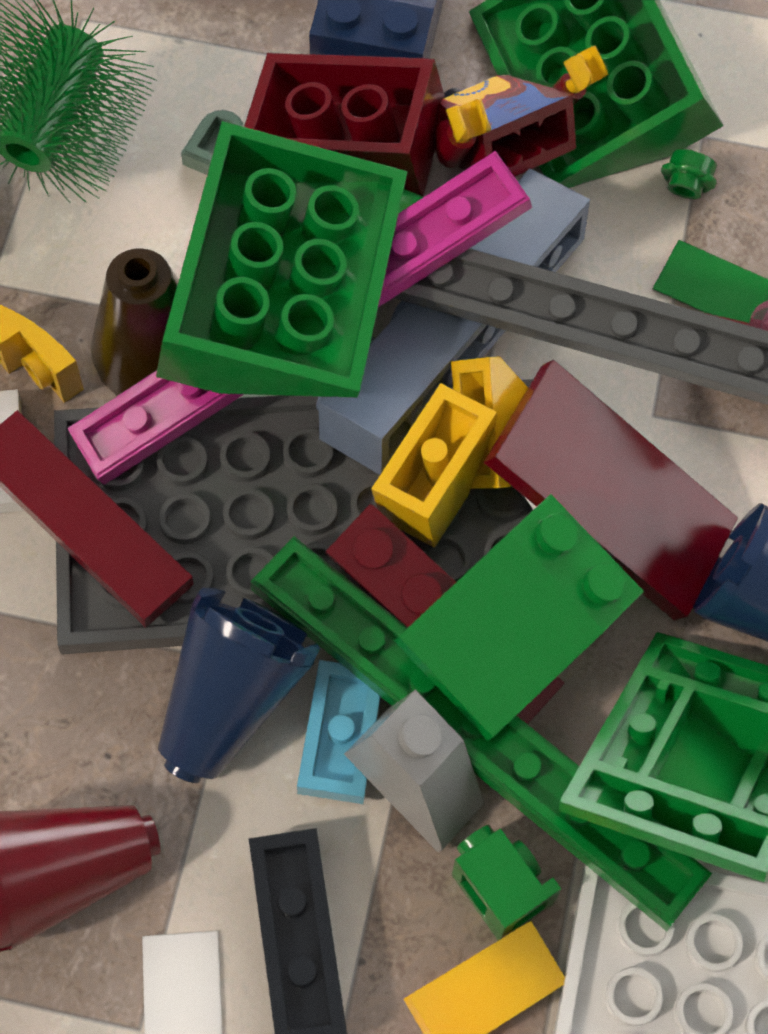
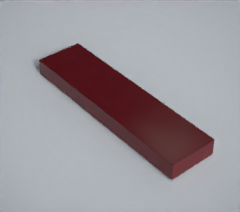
M18 410L0 424V487L145 628L194 585L193 577Z

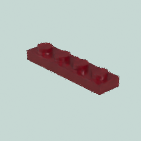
M372 503L365 508L325 552L406 627L414 623L456 583L454 579ZM557 676L517 716L529 724L565 682Z

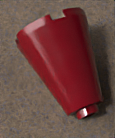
M134 805L0 811V952L18 947L149 873L152 869V857L159 855L161 852L158 831L151 815L141 817Z

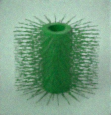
M4 0L17 9L28 22L26 23L24 19L22 20L0 3L13 14L11 15L0 9L12 21L10 22L0 16V18L5 20V22L1 20L0 22L9 25L16 32L14 33L0 23L4 27H0L1 29L11 33L8 34L0 31L3 34H0L2 36L0 37L2 41L0 42V55L5 59V61L0 59L4 64L0 66L6 67V69L0 67V71L6 75H0V80H2L0 82V114H4L0 115V123L3 124L0 125V155L6 159L0 165L5 162L7 163L3 168L9 162L16 165L8 184L17 167L24 169L23 178H25V172H27L29 191V171L36 172L48 197H50L44 186L45 183L42 173H44L66 198L46 173L49 171L63 190L65 189L59 180L83 201L85 200L59 178L58 173L69 179L82 193L84 192L78 186L100 199L69 178L63 170L72 174L76 180V177L82 179L95 190L97 189L94 186L108 192L74 172V169L84 172L89 178L92 176L109 186V184L99 178L109 182L110 180L92 174L93 172L87 166H90L106 178L108 177L103 173L110 176L113 175L96 167L108 171L107 168L102 166L104 165L117 172V170L104 163L118 165L107 158L120 161L118 157L115 159L103 154L101 151L113 155L109 152L112 151L124 157V155L115 152L117 147L126 151L114 144L124 145V142L115 136L129 141L118 130L131 135L122 128H130L123 124V122L137 124L124 116L135 120L138 119L126 110L142 116L131 108H139L131 101L145 105L131 95L148 101V99L134 91L138 90L152 96L128 84L145 87L154 92V90L135 80L149 84L152 83L120 72H134L157 81V79L128 69L147 70L145 68L118 65L108 60L117 59L151 67L155 66L121 58L124 55H136V53L105 55L103 51H146L102 49V46L117 40L133 37V35L97 42L93 37L115 21L95 34L93 33L100 24L90 35L84 32L94 8L83 29L80 30L76 28L78 12L74 25L72 0V26L64 24L54 0L52 1L59 24L55 23L37 0L54 26L48 23L35 0L33 1L39 9V14L25 1H21L43 21L44 26L35 21L17 0L15 1L27 14L7 0ZM9 16L24 23L28 30L21 28ZM26 17L35 22L40 29L32 26ZM13 27L23 31L29 38L22 37ZM7 35L13 36L17 42L9 38ZM16 37H18L19 39H21L22 41H24L26 44L20 43V42L16 39ZM3 40L13 42L15 46H9ZM6 51L14 52L18 57L11 56ZM4 56H7L13 62H8ZM100 64L103 65V66H105V67H107V68H109V69L102 68V67L100 66ZM108 65L118 66L129 71L115 70ZM122 75L137 84L121 81L115 76ZM109 80L117 81L126 87L115 86ZM105 86L112 87V88L116 89L117 91H110V90H109L108 88H106ZM120 88L130 89V90H132L134 93H136L137 95L132 94V93H130V92H127V91H125V90H122V89H120ZM112 92H119L122 96H118ZM122 93L128 95L129 97L133 98L134 100L128 99V98H127L125 95H123ZM111 96H115L122 103L113 101ZM100 100L107 101L112 107L104 105ZM99 107L105 108L108 111H101ZM116 109L123 110L130 116L120 113ZM105 113H112L115 117L108 116ZM114 113L126 119L127 121L119 119ZM102 116H106L115 124L106 122ZM92 121L99 122L103 127H98ZM91 127L98 129L101 132H93ZM109 130L116 131L123 137L113 134ZM97 134H104L106 137H108L106 135L108 134L120 142L114 141L110 137H108L109 139L101 137ZM94 137L100 138L107 145L98 143ZM83 141L92 143L95 148H90ZM94 144L98 145L104 150L98 149ZM104 146L111 147V148H113L115 151H113V150H111V149H109V148H106V147H104ZM82 148L90 150L93 153H85ZM98 154L106 158L107 160L111 161L112 163L105 162L101 157L98 156ZM77 155L82 156L86 161L87 159L85 157L90 158L99 166L88 164V161L85 162ZM89 155H96V156L99 157L101 160L96 159V158H93V157H91V156H89ZM55 162L62 164L67 169L57 165ZM75 162L83 164L91 173L80 168Z

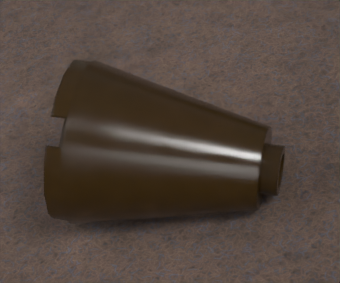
M130 249L122 252L112 260L106 272L91 341L93 364L101 382L117 396L157 371L162 341L179 281L164 257L149 249Z

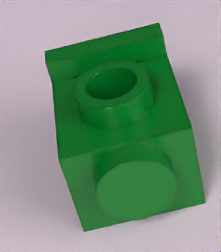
M485 825L458 845L457 850L460 856L455 859L452 877L497 940L520 928L555 904L561 887L554 878L541 885L536 877L541 875L542 872L531 851L520 840L511 843L501 828L494 831L490 825Z

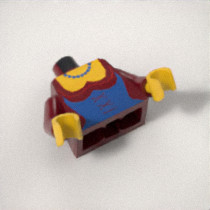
M594 45L565 60L563 63L568 73H565L552 87L509 75H498L465 90L456 87L447 90L444 93L445 98L441 100L438 106L440 123L434 131L437 157L441 165L448 169L460 167L465 171L496 151L515 177L526 172L529 168L533 169L576 149L573 106L585 95L586 88L608 75L607 68L597 47Z

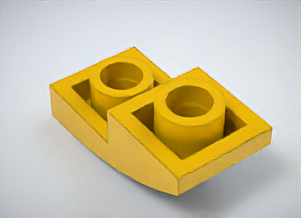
M0 305V364L8 374L23 365L28 375L41 390L50 385L64 403L83 391L84 388L78 365L72 355L34 322L12 309Z
M529 921L403 1000L423 1034H487L563 986L565 976L532 921Z

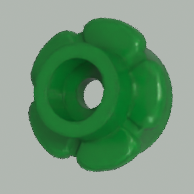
M688 149L675 150L671 155L669 163L663 164L661 167V173L668 182L667 189L679 197L699 199L702 193H707L717 186V180L714 178L717 164L712 158L700 152Z

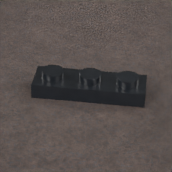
M317 828L248 838L275 1034H347Z

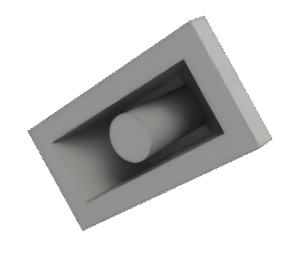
M416 690L387 709L344 754L437 852L443 850L484 804L464 740Z

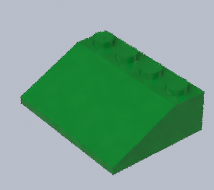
M485 0L468 11L497 75H509L552 87L565 73H568L563 63L565 60L594 45L597 47L607 68L608 75L586 88L585 95L573 106L576 149L539 165L544 176L567 188L670 157L673 151L685 149L724 126L660 0Z
M222 121L164 333L156 377L220 394L357 398L360 393L408 171Z

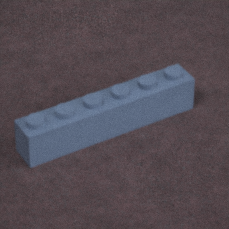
M529 168L518 180V183L530 198L532 208L470 249L557 272L585 238L590 199ZM401 301L395 308L390 323L377 338L373 336L371 338L358 397H318L316 408L319 411V439L380 475L439 384L441 383L453 389L451 361L483 358L506 330Z

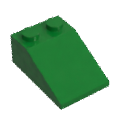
M550 494L394 642L484 738L489 741L586 650L644 591L558 500Z

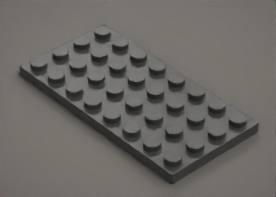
M533 379L522 381L529 387ZM282 395L238 398L105 485L97 480L67 429L98 408L54 410V445L192 575L194 585L145 628L56 541L57 646L61 655L182 646L192 603L202 588H216L226 591L221 603L238 608L242 600L247 598L278 613L251 590L250 581L293 536L382 606L325 553L370 503L376 507L371 488L380 475L319 439V411L316 408L318 399L316 396ZM512 486L470 489L468 497L435 548L404 531L402 532L457 582L530 514L533 508L526 498Z

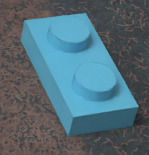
M319 660L297 782V794L364 804L367 778L344 754L377 720L381 696L338 662Z

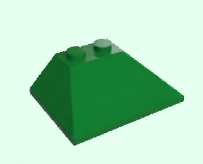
M656 632L560 799L559 811L768 883V665Z

